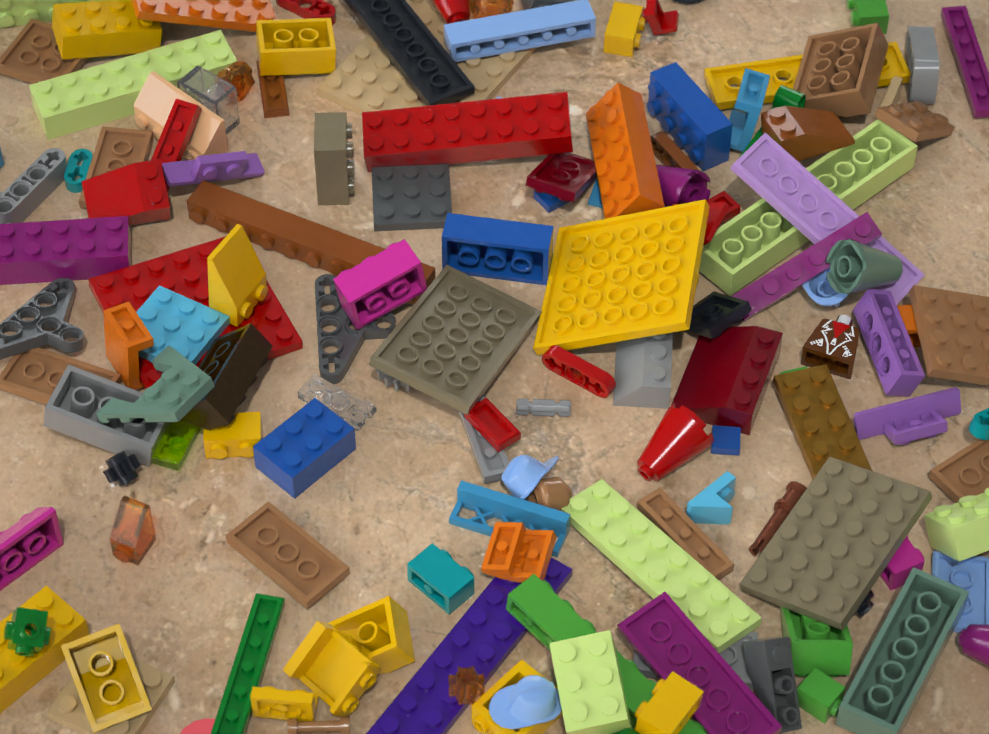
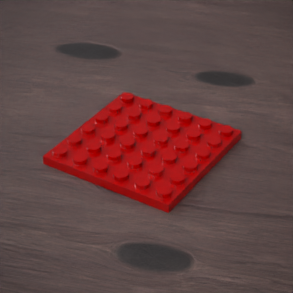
M225 237L89 278V287L102 312L128 301L137 312L159 285L209 307L207 257ZM266 280L268 292L265 299L256 304L249 318L244 319L238 327L229 324L219 337L252 323L273 346L267 356L269 360L303 349V341ZM205 353V354L202 356V358L197 362V364H196L197 367H198V366L200 365V363L202 362V360H203V358L205 357L206 353ZM138 356L139 380L145 390L161 378L163 371L155 370L152 362Z

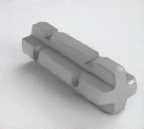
M527 398L517 399L516 411L518 415H528V412L536 416H555V413H559V416L568 417L571 414V401L559 400V402H555V399H533V401H529Z

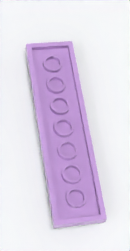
M764 133L730 168L813 244L818 243L859 217L767 133ZM881 236L868 244V246L897 256L902 262L903 272L897 282L871 289L891 291L897 305L909 293L912 286L916 285L925 274Z

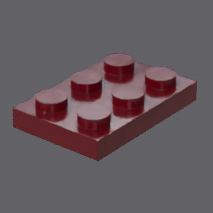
M570 152L549 154L527 176L525 186L534 188L539 193L557 196L562 201L574 202L597 178L595 162Z

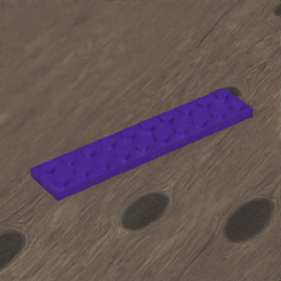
M551 557L544 580L551 585L554 593L558 594L572 577L573 569ZM494 577L366 734H447L528 632L506 610L508 594L521 583Z

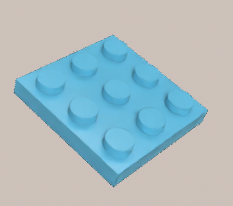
M159 285L136 312L150 332L154 342V346L139 351L138 356L152 362L167 346H171L196 365L211 347L214 340L230 324L229 316Z

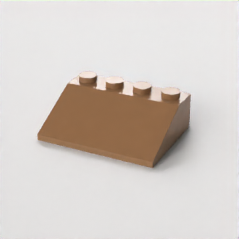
M879 24L863 25L808 37L793 87L794 90L806 94L805 108L831 111L837 116L842 117L861 116L871 112L888 49V43Z

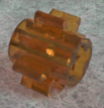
M459 666L455 676H448V684L450 685L448 695L449 697L455 696L459 701V705L462 703L474 704L477 696H482L485 693V686H483L484 674L478 675L474 670V666L471 668H461Z

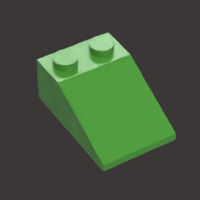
M780 606L783 637L789 636L795 675L806 677L814 668H817L829 677L850 675L853 642L847 625L844 630Z

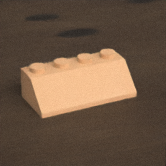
M152 71L133 105L134 119L138 127L142 130L152 131L155 139L159 141L174 101L177 98L202 108L183 157L188 160H195L197 156L228 153L224 119Z

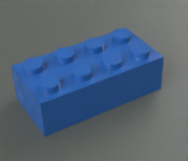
M677 62L650 72L647 110L651 116L661 123L663 130L669 132L675 139L677 146L683 148L689 155L690 160L697 164L703 172L729 161L733 126L729 119Z
M447 213L442 233V270L446 265H449L469 276L547 286L553 258L554 226Z

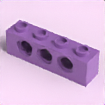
M867 289L854 307L853 312L886 395L910 397L925 377V374L891 291Z

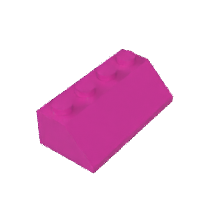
M37 507L31 513L22 516L13 526L0 532V591L64 545L56 510L53 507Z

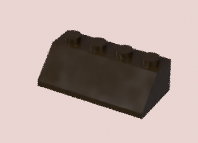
M252 323L214 340L198 368L212 378L215 387L180 420L181 422L212 430L220 426L226 427L234 420V413L237 407L245 401V394L248 388L257 380V373L268 361L267 356L273 347Z

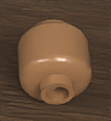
M559 477L540 479L534 490L527 496V501L561 511V508L569 505L572 491L563 479Z

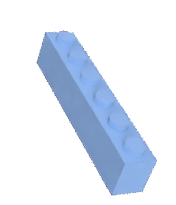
M577 0L444 24V44L455 62L595 37L596 17L589 0Z

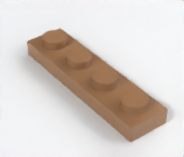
M661 487L638 500L637 508L644 516L715 578L720 580L733 571L734 563Z

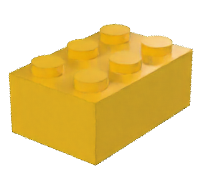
M331 18L256 20V47L260 76L332 73L335 70L336 46Z

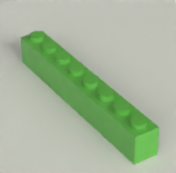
M535 574L531 575L508 594L506 610L550 651L549 643L597 633L594 625L589 620L582 619L567 600H562L554 593L553 588L547 581L540 580ZM617 651L632 729L635 730L637 722L635 713L644 700L649 702L654 696L652 691L657 683L651 679L648 680L639 672L637 665L632 660L625 659ZM690 719L679 734L706 733L699 722Z

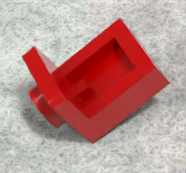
M647 0L646 8L643 9V18L645 23H649L653 34L660 35L676 32L679 21L678 11L663 12L658 0Z

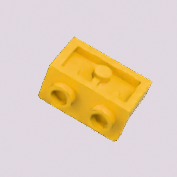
M271 686L252 687L250 699L253 717L280 720L297 719L299 722L315 720L318 704L317 693H309L301 689L293 691L281 690Z

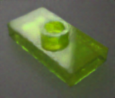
M181 421L170 422L152 456L153 464L179 471L201 427Z

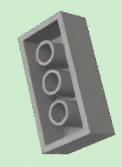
M69 364L46 404L44 413L45 427L115 454L125 451L127 456L135 454L139 463L150 466L171 422H146L144 418H135L130 423H121L119 418H110L109 423L100 422L96 413L113 397L134 403L143 393Z

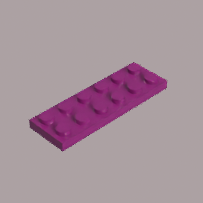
M666 592L657 596L617 625V630L659 680L661 678L666 680L673 671L704 691L700 707L692 716V719L703 726L706 734H778L781 732V724Z

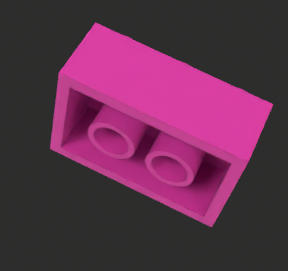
M405 239L389 245L384 251L375 256L367 257L359 265L350 270L342 271L333 279L341 307L357 330L424 293L427 289L421 261Z

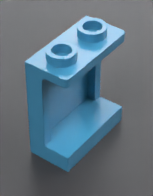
M745 68L734 108L747 113L736 110L731 111L729 121L733 126L730 148L743 152L750 143L762 109L770 75Z

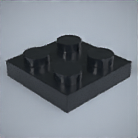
M714 291L693 305L690 329L686 331L711 339L716 338L725 329L740 322L745 315L752 311L748 301Z

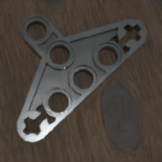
M324 274L315 280L319 371L321 380L324 383L333 385L338 384L344 379L364 341L387 338L396 327V318L392 313L388 312L365 325L360 330L351 329L350 326L353 323L341 307L333 280L335 276ZM324 286H330V294L325 295ZM327 304L335 306V309L332 311H324L321 308ZM386 321L389 322L391 326L388 328H380L377 326V324ZM333 325L336 327V330L326 332L323 330V327ZM335 346L338 350L334 353H327L324 351V348ZM329 363H334L335 372H329Z
M55 279L0 323V360L46 344L67 353H75L82 350L84 347L83 331L67 322L75 299V284L71 279ZM42 303L52 304L50 306H40ZM26 317H33V318H35V319L30 320V321H24V320H22L23 318H26ZM49 327L56 328L53 331H44L43 329ZM16 332L14 335H5L4 333ZM68 338H77V339H78V340L73 341V342L65 341V339H68Z

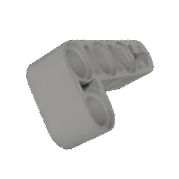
M908 26L906 33V50L910 69L908 103L920 101L925 104L934 105L940 67L934 28Z
M58 148L46 150L3 193L0 192V224L22 223L64 181L67 162L63 150Z

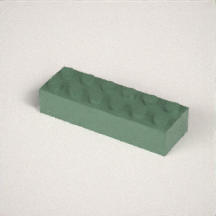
M912 568L839 706L836 725L855 734H902L964 612L969 591L917 568Z

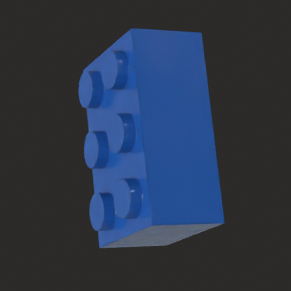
M314 398L253 446L255 467L295 499L356 450L355 428Z

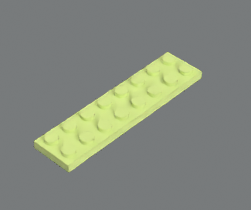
M603 479L570 498L569 505L561 508L562 512L570 514V524L653 599L666 592L718 653H721L761 626L762 618Z

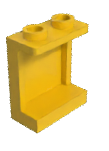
M317 621L282 670L289 677L301 680L314 693H317L331 707L329 711L333 715L347 717L356 710L359 705V699L365 690L374 685L377 680V674L382 667L332 624Z

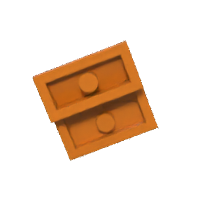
M495 522L481 567L482 572L500 579L523 583L533 574L540 580H544L557 538L554 530H526L523 522Z

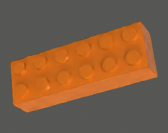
M617 83L586 113L605 219L664 207L642 94Z

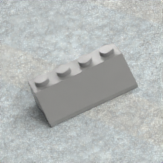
M673 332L617 342L615 364L616 387L614 388L613 406L669 408Z

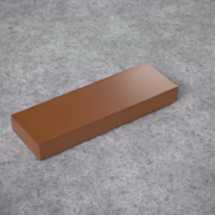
M256 61L264 119L289 116L284 75L260 76L259 62Z

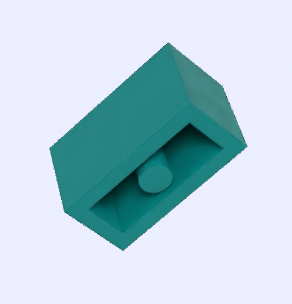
M433 543L407 563L408 581L449 615L475 594L473 573L467 567H461L446 550L439 549Z

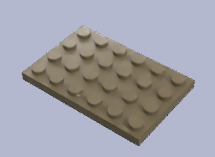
M446 265L370 357L369 365L468 415L539 321L542 311Z
M829 457L739 585L742 592L844 630L931 501V491Z

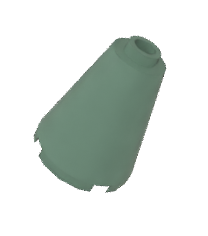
M852 239L837 241L827 257V263H830V272H826L830 286L838 293L851 294L895 283L900 279L903 272L902 262L897 256Z

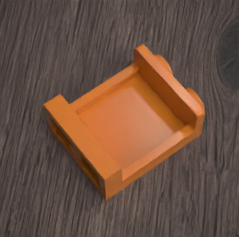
M128 301L103 311L106 357L116 372L121 374V379L125 386L138 390L143 388L139 380L138 352L154 346V342L150 332Z

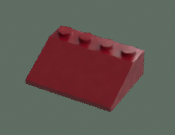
M759 326L728 327L720 336L713 339L699 335L672 404L676 403V408L678 409L681 405L687 407L706 424L741 427V433L750 436L780 356L783 333Z

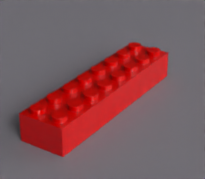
M568 92L362 112L363 151L368 172H372L371 167L458 164L573 152Z

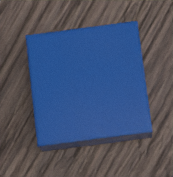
M713 425L712 434L714 442L711 445V454L739 456L741 427Z

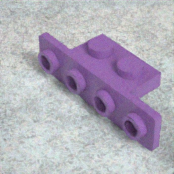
M245 151L197 156L195 160L162 163L163 174L170 187L198 184L202 180L215 182L263 176L265 172L256 153L246 154Z
M957 387L856 412L854 413V425L858 439L861 440L885 434L895 445H906L916 439L933 438L939 433L947 432V421L944 418L961 413L960 390Z

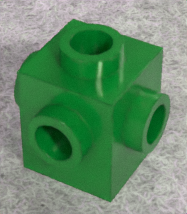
M17 607L12 613L11 621H7L5 625L4 639L8 640L7 649L15 650L16 655L34 656V653L40 652L43 645H48L51 628L46 627L48 611Z

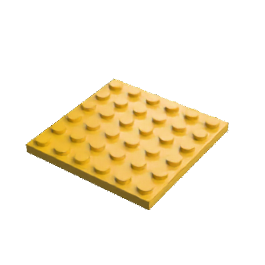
M706 199L560 227L533 346L536 354H544L552 345H557L565 350H572L689 330L710 207Z

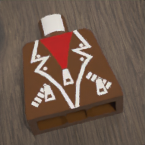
M839 315L836 321L826 318L822 319L803 346L801 365L816 367L827 364L831 374L851 380L860 333L858 328L852 326L853 320L847 315Z

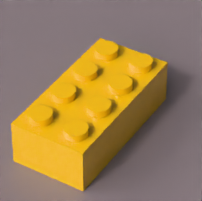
M131 0L53 4L52 29L62 60L138 54L159 48L161 45L162 28L160 22L137 19Z
M47 585L20 606L22 608L48 611L46 627L51 628L48 645H43L39 653H34V656H20L15 654V650L7 649L8 640L4 639L6 622L12 619V613L0 622V713L65 661L61 645L90 635L86 619Z

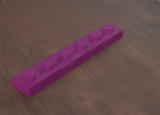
M942 7L941 18L974 118L989 117V72L967 7Z
M869 213L862 214L731 296L748 301L752 311L745 315L742 320L744 322L830 269L827 257L837 241L852 239L868 245L880 238L882 233Z

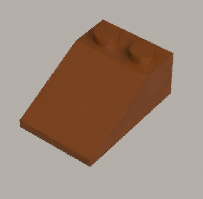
M782 106L761 113L762 135L767 133L797 161L855 144V139L836 114L831 111Z

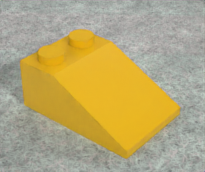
M236 224L207 257L209 307L228 315L230 324L236 327L244 319L249 318L253 308L259 301L265 299L268 292L266 273L243 226L240 224Z
M386 596L329 622V624H332L382 667L378 674L390 673L415 662L407 611L390 596Z
M119 623L61 645L64 658L93 733L152 710Z

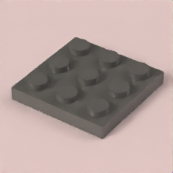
M449 164L371 167L374 231L444 228L447 213H452Z

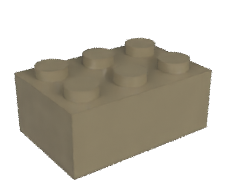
M346 112L315 113L314 161L318 205H349L350 194L355 192L354 178L350 179V176L355 175V161L349 159L354 157L353 141L348 142V139L353 137L352 123H347Z

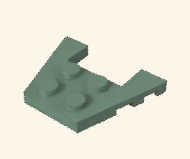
M167 346L152 360L155 370L163 371L161 378L145 389L143 395L134 403L113 397L96 414L102 423H109L110 418H119L121 423H130L135 418H144L146 422H179L215 385L209 375L174 348Z

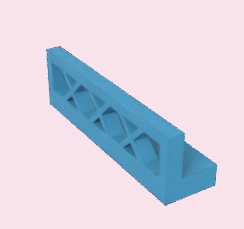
M462 480L457 488V503L449 517V524L490 537L494 527L488 526L486 520L492 518L500 519L502 522H523L524 526L529 530H554L558 539L551 556L557 558L570 531L569 513ZM462 508L474 511L476 517L465 519L459 517Z

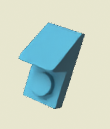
M727 471L687 503L686 511L689 518L697 524H730L733 508L728 503L735 495L736 477Z

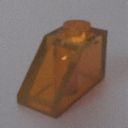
M124 495L121 499L110 535L113 556L122 562H130L139 566L156 541L150 505Z

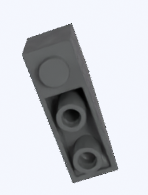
M789 636L743 641L748 675L759 700L781 724L782 730L779 733L802 729Z

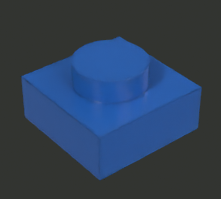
M533 191V198L548 213L569 203L560 200L557 196Z

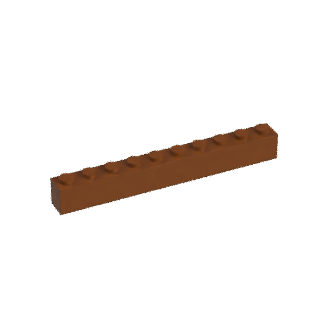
M204 180L187 199L189 219L228 234L236 224H240L243 226L250 242L260 245L265 249L281 253L288 258H294L307 263L312 267L323 269L335 276H338L344 270H350L359 265L367 257L375 256L385 250V248ZM421 262L428 288L436 278L435 267ZM422 294L416 296L415 298L409 300L406 303L415 304Z

